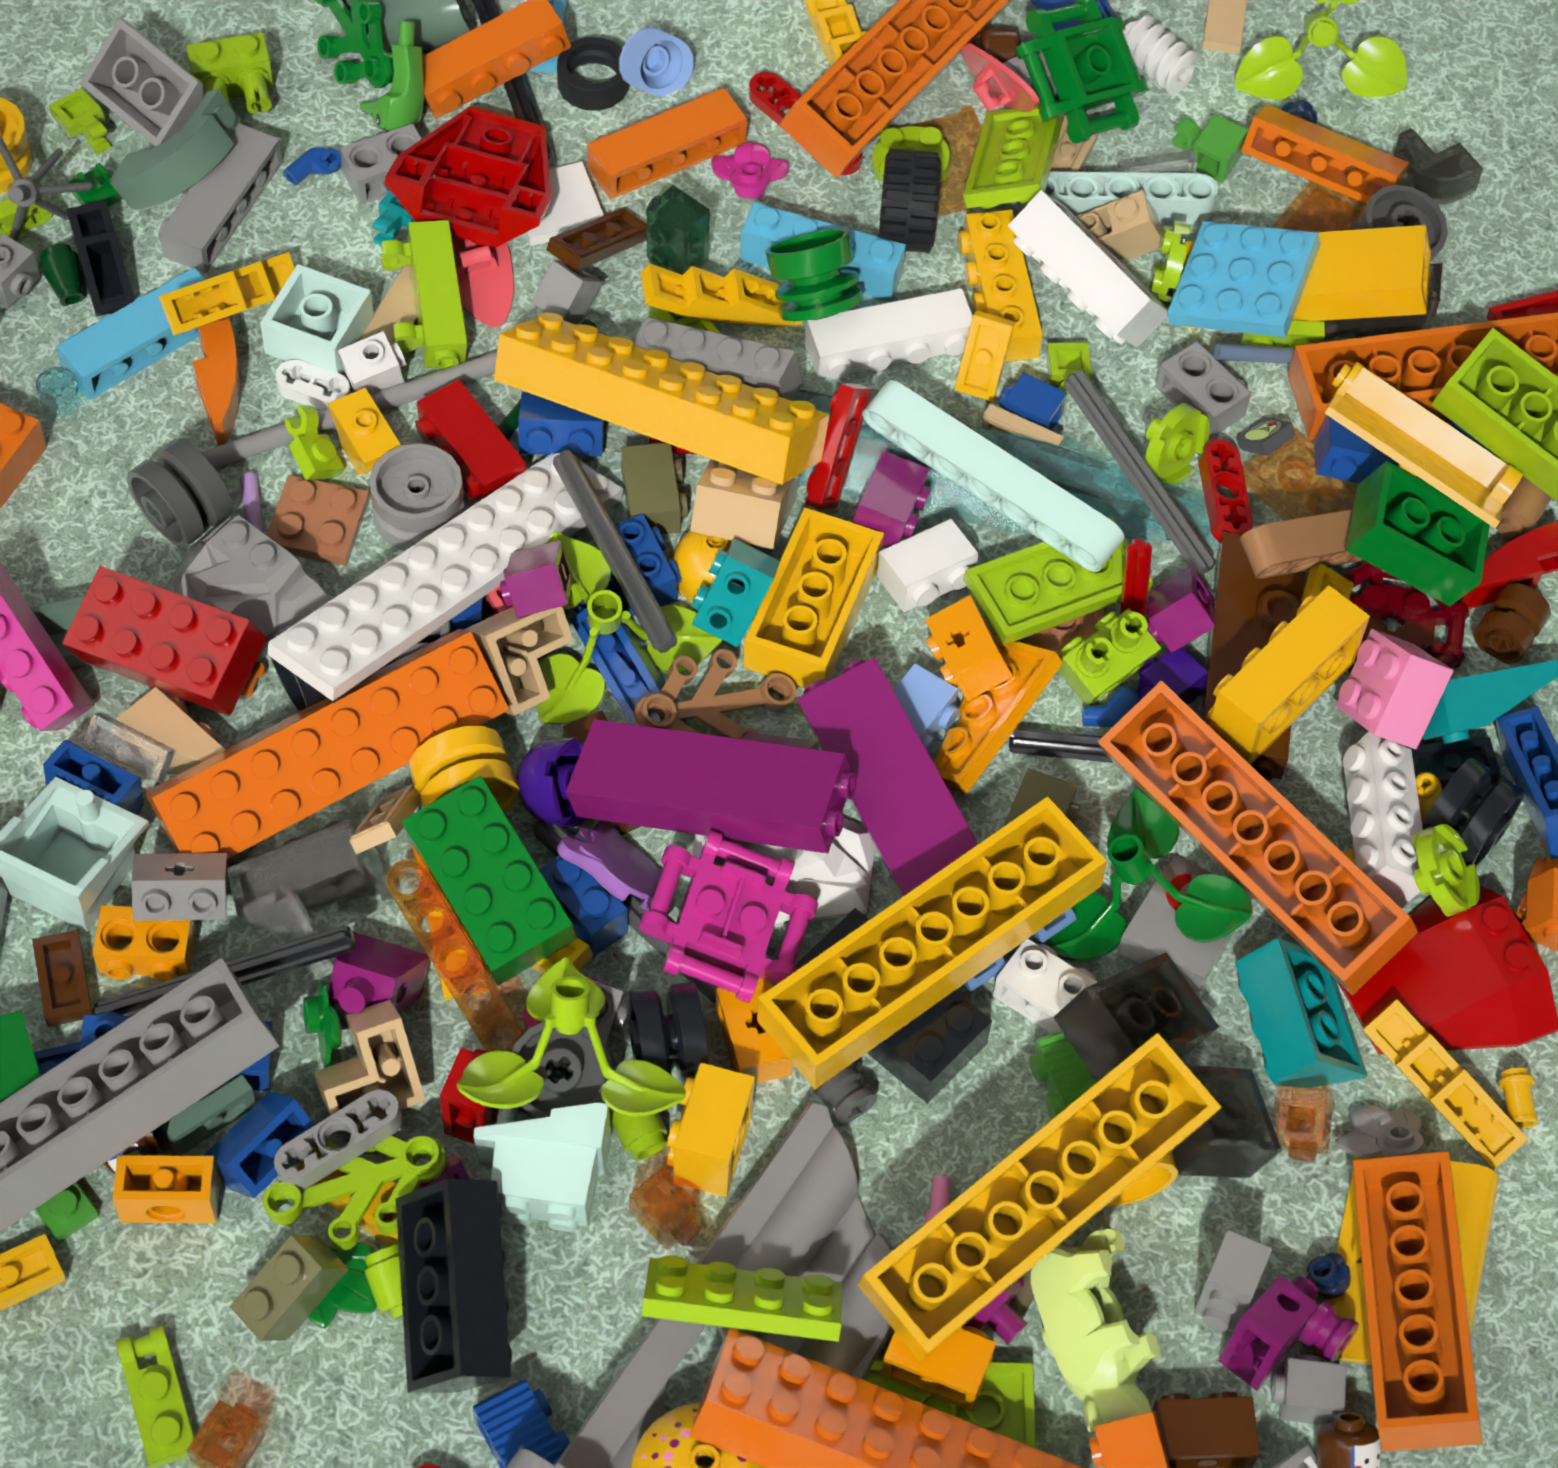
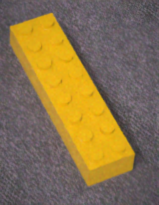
M552 312L540 313L539 316L526 322L518 323L517 326L499 334L494 380L781 485L822 461L830 414L816 410L815 406L809 402L791 401L779 397L775 390L754 388L742 384L741 379L738 377L717 375L705 371V367L701 364L694 362L683 363L671 359L669 354L656 349L646 350L633 345L634 343L630 339L600 334L598 329L593 326L575 325L566 322L561 315Z
M1047 796L759 996L757 1022L814 1089H817L1100 888L1107 860Z
M1157 1033L865 1273L857 1286L920 1362L1199 1129L1221 1106Z

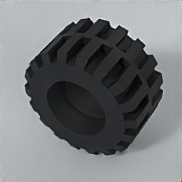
M890 149L885 156L878 237L906 244L905 251L929 253L934 245L941 176V159L938 152Z

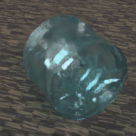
M51 367L39 374L36 380V390L40 397V405L46 414L56 418L66 417L79 409L81 393L78 389L77 378L70 369Z

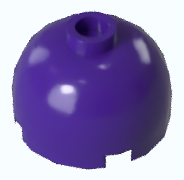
M554 738L537 744L525 755L516 774L519 785V797L525 810L542 823L576 827L587 819L576 817L565 792L584 745L578 744L577 741L579 739Z

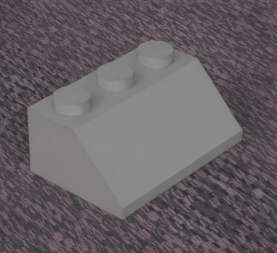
M120 17L79 83L155 147L176 134L186 124L203 99V83Z

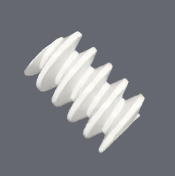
M1150 15L1130 22L1125 26L1126 30L1123 33L1136 68L1144 71L1148 78L1155 79L1156 84L1159 87L1166 88L1169 95L1174 96L1183 90L1193 77L1194 65L1198 58L1197 53L1193 50L1186 52L1187 46L1182 41L1175 43L1176 36L1173 33L1169 32L1164 35L1165 27L1162 24L1154 25V18Z

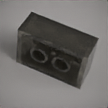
M1167 952L1086 987L1053 1017L1066 1039L1073 1045L1097 1082L1157 1033L1177 1056L1182 1058L1219 1028L1217 1022Z

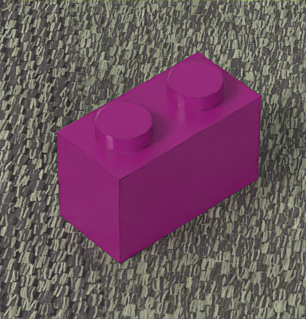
M883 451L859 502L853 523L884 533L883 547L886 548L901 542L903 536L907 538L912 537L920 516L914 513V510L923 511L932 489L925 486L930 469Z
M561 540L511 553L508 566L503 570L505 580L500 581V587L506 606H514L517 618L568 605L573 578Z
M1192 565L1148 591V608H1146L1149 621H1147V629L1158 644L1164 642L1171 653L1216 627L1215 598Z

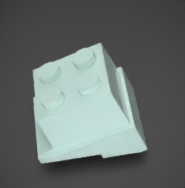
M55 777L18 817L14 816L0 831V877H2L10 895L88 932L99 916L100 906L108 903L133 866L134 843L150 825L149 821L93 795L90 790H83Z
M598 1102L551 1109L550 1117L516 1121L518 1107L499 1109L495 1125L475 1128L473 1137L480 1164L492 1165L491 1180L497 1181L498 1198L502 1207V1221L516 1225H528L530 1219L549 1221V1228L564 1232L576 1231L577 1225L588 1227L599 1174H605L611 1139L609 1107L606 1103Z

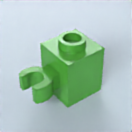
M1214 114L1202 130L1194 121L1182 117L1175 126L1174 131L1178 133L1172 140V145L1180 150H1192L1188 168L1200 174H1206L1223 184L1243 155L1241 150L1249 129Z

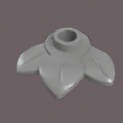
M1375 1105L1356 1106L1350 1110V1120L1355 1130L1335 1139V1145L1339 1149L1362 1158L1420 1154L1424 1149V1138L1420 1133L1423 1128L1422 1121L1417 1114L1405 1108L1389 1113L1382 1107Z

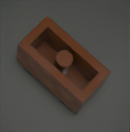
M1223 1391L1214 1393L1209 1398L1190 1399L1188 1394L1173 1393L1163 1396L1161 1400H1155L1152 1411L1156 1412L1170 1468L1254 1467L1260 1454L1253 1396L1238 1397L1236 1392Z

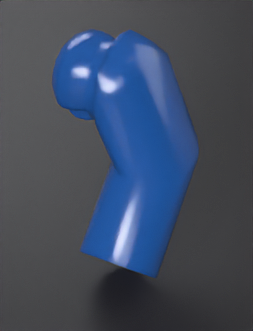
M310 148L284 169L283 175L286 180L297 186L310 174H333L341 166L340 152L334 148Z
M1122 685L1115 690V694L1105 706L1083 705L1082 727H1113L1140 701L1138 692L1129 685Z

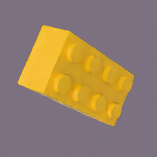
M804 507L779 562L774 580L761 602L744 640L743 668L766 676L774 673L784 674L791 678L796 686L807 688L819 680L830 681L878 570L879 551L883 549L884 533Z
M1329 585L1317 597L1314 595L1308 596L1300 605L1296 617L1290 623L1286 621L1281 622L1271 634L1269 643L1262 650L1258 647L1254 648L1243 661L1242 669L1234 677L1228 674L1219 682L1213 693L1216 696L1215 704L1207 714V718L1210 720L1209 726L1251 765L1354 664L1370 615Z

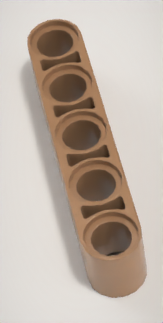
M1353 509L1268 523L1244 533L1239 538V541L1255 578L1264 579L1308 571L1319 562L1330 567L1364 561L1345 550Z

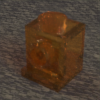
M1282 1086L1276 1141L1281 1150L1288 1151L1289 1158L1298 1161L1316 1160V1153L1328 1154L1332 1114L1335 1112V1102L1328 1089ZM1305 1124L1315 1126L1313 1133L1299 1132V1130Z
M665 1165L629 1194V1212L666 1251L678 1242L682 1246L686 1245L702 1228V1225L696 1220V1204L682 1187L677 1186L674 1188L671 1185V1171Z
M219 1400L186 1450L191 1465L196 1468H245L265 1437L262 1424L259 1422L260 1416L241 1403H235L234 1407ZM235 1438L238 1442L231 1452L222 1447L225 1440Z

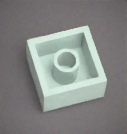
M297 264L260 322L265 354L285 361L301 360L342 374L344 369L338 350L358 342L374 317L371 290Z

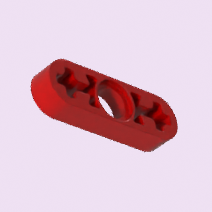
M1211 440L1204 448L1198 460L1210 530L1213 537L1221 543L1223 532L1243 535L1251 530L1253 518L1238 449L1226 440ZM1221 463H1222V464H1225L1224 467H1223V469H1222V471L1219 472L1220 469H1221V467H1222V466H1221ZM1216 487L1228 488L1233 492L1235 498L1223 497L1218 493ZM1230 513H1232L1229 518L1230 522L1226 521Z

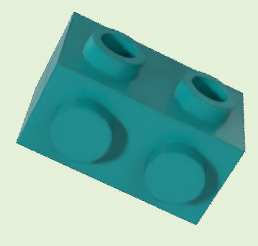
M733 539L727 552L719 549L708 571L714 575L709 587L701 583L690 607L697 609L692 625L738 647L774 580L780 561L736 539Z

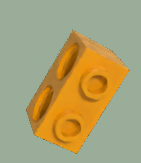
M101 905L93 948V957L98 973H104L107 977L116 980L129 979L131 975L150 976L159 982L191 973L197 932L195 920L133 921L132 907ZM120 942H131L125 948H113L116 944ZM166 944L177 945L170 951H159Z

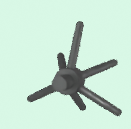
M0 137V153L15 180L13 184L7 186L9 200L17 204L9 238L17 242L26 207L34 204L58 217L68 220L67 212L42 199L43 195L87 191L93 188V184L85 182L42 186L40 180L63 155L62 149L55 150L31 177L23 178L3 138Z

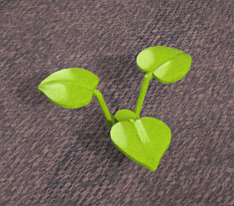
M1314 0L1321 4L1330 2V5L1322 8L1320 11L1311 13L1305 19V35L1301 37V43L1295 52H1293L1291 43L1286 37H1266L1257 42L1247 52L1238 66L1234 79L1235 88L1241 92L1264 99H1285L1298 89L1302 81L1303 70L1296 59L1302 56L1308 43L1311 42L1317 47H1327L1335 44L1343 53L1351 58L1343 67L1341 78L1349 91L1356 96H1389L1405 90L1408 85L1405 56L1394 40L1382 35L1371 36L1364 39L1358 45L1355 53L1337 37V24L1329 14L1337 8L1338 2L1350 5L1357 3L1359 0Z
M557 531L551 534L547 543L561 540L573 578L568 605L562 607L565 610L572 609L583 600L587 605V621L591 629L580 664L574 657L568 654H556L547 657L539 664L551 698L537 704L536 708L539 720L552 725H562L579 720L594 711L601 703L605 693V680L600 672L587 668L599 634H611L623 622L641 639L649 640L645 631L631 618L630 612L622 611L620 597L616 593L606 590L610 582L611 569L601 551L588 543L572 539ZM668 605L660 608L677 637V644L667 652L660 653L653 648L649 640L647 652L658 669L668 672L673 661L679 656H688L699 666L721 644L722 640L692 625L696 612L685 607ZM677 666L679 673L688 671L684 666Z
M566 957L546 971L534 984L527 996L526 1007L529 1014L537 1021H545V1026L533 1058L526 1063L521 1056L512 1052H487L468 1064L461 1080L457 1083L460 1093L484 1106L510 1109L526 1105L536 1099L544 1089L543 1078L533 1071L538 1069L553 1028L561 1034L574 1035L581 1032L583 1027H587L601 1072L605 1078L609 1079L603 1084L601 1090L602 1099L608 1107L627 1116H648L673 1107L682 1102L686 1097V1090L682 1084L668 1072L652 1063L641 1060H626L617 1066L616 1071L611 1069L595 1025L596 1017L605 1007L604 993L593 981L580 973Z

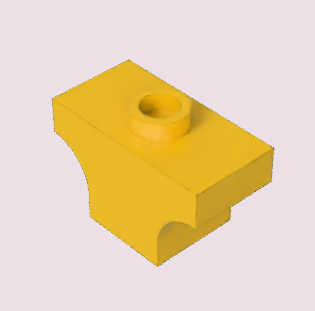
M366 388L328 403L329 414L336 426L340 446L358 475L372 471L374 464L386 452L401 446Z

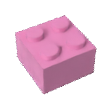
M1371 628L1367 639L1358 649L1357 661L1349 678L1340 688L1339 699L1335 707L1372 734L1417 749L1454 670L1413 643Z

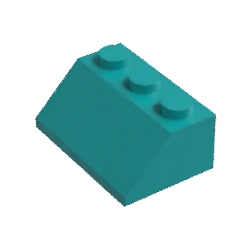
M1276 938L1235 961L1240 978L1238 986L1240 992L1247 1000L1252 1016L1251 1028L1260 1041L1265 1057L1264 1069L1273 1084L1297 1091L1362 1079L1368 1076L1336 979L1302 946Z

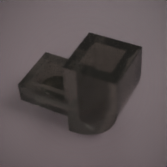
M1413 128L1399 133L1393 156L1409 162L1404 186H1411L1426 193L1438 205L1456 202L1476 192L1483 168L1461 143L1435 154Z

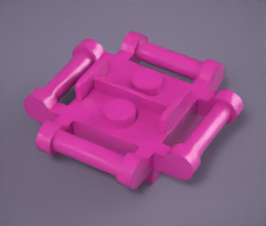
M710 829L699 858L691 856L686 849L679 846L670 845L665 848L661 859L664 867L649 911L643 913L639 929L651 937L669 943L662 971L674 976L677 972L733 992L736 994V999L749 1003L754 994L758 977L778 984L798 970L795 966L808 921L815 917L818 902L809 895H794L785 891L794 869L795 861L785 857L777 860L722 839V833ZM719 856L773 877L771 886L765 884L766 876L730 862H725L723 867L713 864L715 857ZM680 874L691 877L677 921L673 923L666 916ZM781 911L791 915L778 959L771 960L766 958L765 954L778 912Z

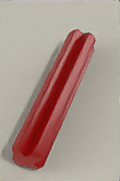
M1141 538L1133 539L1132 544L1126 547L1120 614L1130 608L1133 612L1140 613L1145 617L1152 546L1149 542H1142Z

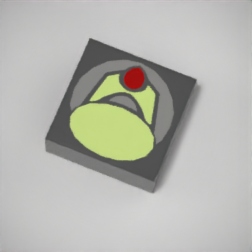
M1264 417L1236 437L1239 448L1243 451L1268 456L1292 439L1296 433L1292 422Z

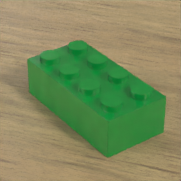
M481 775L401 820L408 839L497 986L577 940L573 924Z

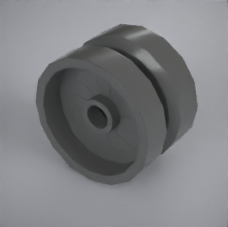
M1392 185L1378 190L1368 200L1362 212L1349 227V230L1426 225L1431 248L1430 262L1444 247L1448 235L1446 218L1439 205L1426 193L1411 186Z
M174 439L158 450L156 455L157 462L144 460L129 471L126 478L129 490L147 520L173 545L178 548H186L202 536L204 532L203 524L215 527L231 515L233 504L226 485L205 456L187 441Z
M545 1021L529 1028L514 1044L512 1053L521 1056L526 1063L534 1056ZM583 1027L581 1032L574 1035L561 1034L553 1028L538 1069L533 1071L543 1078L544 1089L532 1102L518 1107V1111L528 1120L550 1117L551 1109L598 1102L605 1103L601 1096L603 1084L609 1079L605 1078L601 1072L587 1027ZM600 1038L608 1064L611 1067V1058L602 1039ZM557 1069H563L568 1073L569 1079L561 1078L556 1084L551 1081V1074Z

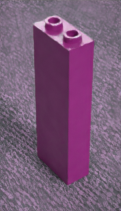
M875 657L868 661L861 659L850 663L842 670L841 675L828 682L826 680L814 682L805 688L803 695L797 697L801 711L822 750L846 754L850 770L856 775V788L850 801L902 897L978 845L977 840Z
M594 719L565 792L576 817L705 836L708 835L711 829L722 833L725 839L828 854L833 838L839 837L844 821L843 808L846 800L852 799L854 795L856 775L851 772L845 753Z

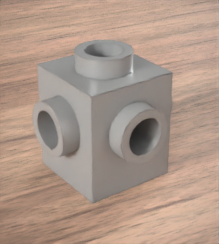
M2 233L0 235V304L9 309L19 298L24 297L30 291L32 285L40 278L34 252Z

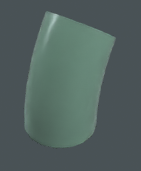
M344 0L345 6L352 15L350 0ZM377 0L382 9L381 31L383 50L385 52L392 53L391 45H398L399 22L401 21L415 23L414 46L422 47V51L439 48L474 29L465 0ZM366 24L367 39L369 40L368 24ZM341 26L342 37L348 36Z

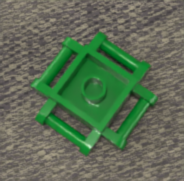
M1076 0L1075 4L1047 11L1042 8L1029 11L1026 15V26L1031 33L1036 35L1037 39L1025 42L1017 46L1015 50L1019 60H1024L1035 92L1039 97V103L1042 108L1039 110L1042 122H1048L1066 115L1068 120L1067 134L1070 141L1075 144L1088 141L1092 135L1113 129L1128 130L1135 128L1139 123V114L1133 98L1148 92L1149 89L1145 79L1141 80L1124 36L1123 31L1126 30L1123 19H1114V16L1103 19L1096 0ZM1075 19L1084 22V24L1057 31L1053 28V25ZM1040 53L1044 56L1060 102L1056 103L1038 55ZM1114 102L1116 113L1088 120L1085 111Z

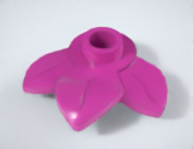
M747 142L739 145L735 149L734 156L716 155L711 159V167L716 177L730 181L736 195L746 199L761 197L765 193L769 182L783 179L789 171L787 160L770 159L767 148L756 142Z

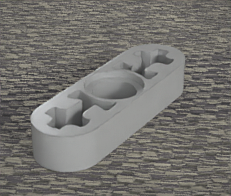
M386 1090L370 1091L281 1146L274 1157V1166L280 1181L295 1185L299 1190L308 1188L393 1135L402 1124V1112L396 1097ZM379 1108L383 1113L386 1112L387 1117L379 1120L378 1117L372 1116L371 1112ZM359 1120L361 1127L364 1126L365 1132L360 1134L354 1121ZM344 1130L351 1134L349 1143L342 1148L333 1149L326 1145L327 1138L336 1131ZM316 1145H318L320 1153L323 1157L320 1160H318L316 1152H313L312 1148ZM298 1159L299 1162L304 1163L305 1168L297 1171L294 1167H291L290 1163Z

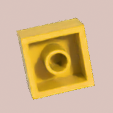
M700 1062L696 1078L687 1077L684 1085L686 1097L680 1102L681 1105H684L680 1120H673L667 1141V1146L670 1147L667 1165L673 1167V1183L724 1197L728 1196L752 1118L754 1076Z

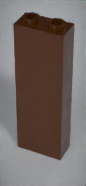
M1223 532L1217 556L1213 593L1215 598L1216 627L1209 631L1206 660L1208 676L1203 691L1200 716L1208 725L1210 720L1207 718V714L1215 704L1216 696L1213 693L1219 682L1228 674L1234 677L1242 669L1243 661L1254 648L1258 647L1262 650L1269 643L1272 633L1262 628L1256 619V609L1261 596L1271 590H1284L1293 594L1301 605L1305 571L1264 579L1255 578L1239 541L1242 534ZM1291 725L1251 764L1267 781L1273 778L1282 779L1289 756Z

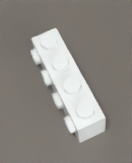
M1368 731L1355 745L1350 746L1343 756L1355 865L1399 907L1403 908L1420 893L1414 880V871L1419 868L1417 852L1413 844V835L1423 829L1412 750Z

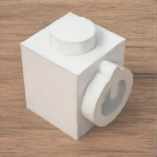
M384 331L338 350L343 369L354 392L366 388L369 394L404 383L400 368L406 366V361L397 342L390 345Z

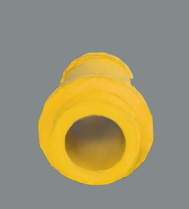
M1521 1067L1503 1071L1501 1073V1080L1498 1081V1088L1504 1091L1508 1116L1518 1128H1532L1539 1123L1532 1093L1535 1078L1529 1075L1528 1069Z

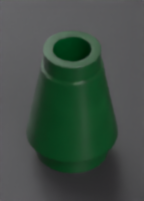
M64 243L54 244L45 248L40 253L41 261L39 262V268L60 300L61 305L68 306L81 302L84 299V295L82 292L78 254L68 244Z

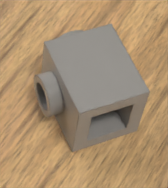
M553 260L531 303L539 307L543 312L556 313L561 315L566 322L579 324L585 317L603 282L583 268L576 271L561 260Z
M1300 1355L1294 1359L1288 1358L1281 1374H1274L1272 1380L1271 1402L1279 1404V1420L1323 1425L1327 1421L1334 1420L1336 1414L1345 1412L1346 1365L1325 1363L1320 1357L1313 1355Z

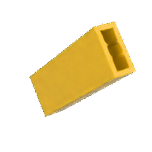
M1426 225L1318 232L1320 246L1292 320L1323 321L1427 314L1431 248ZM1185 241V244L1188 246L1181 276L1195 241Z

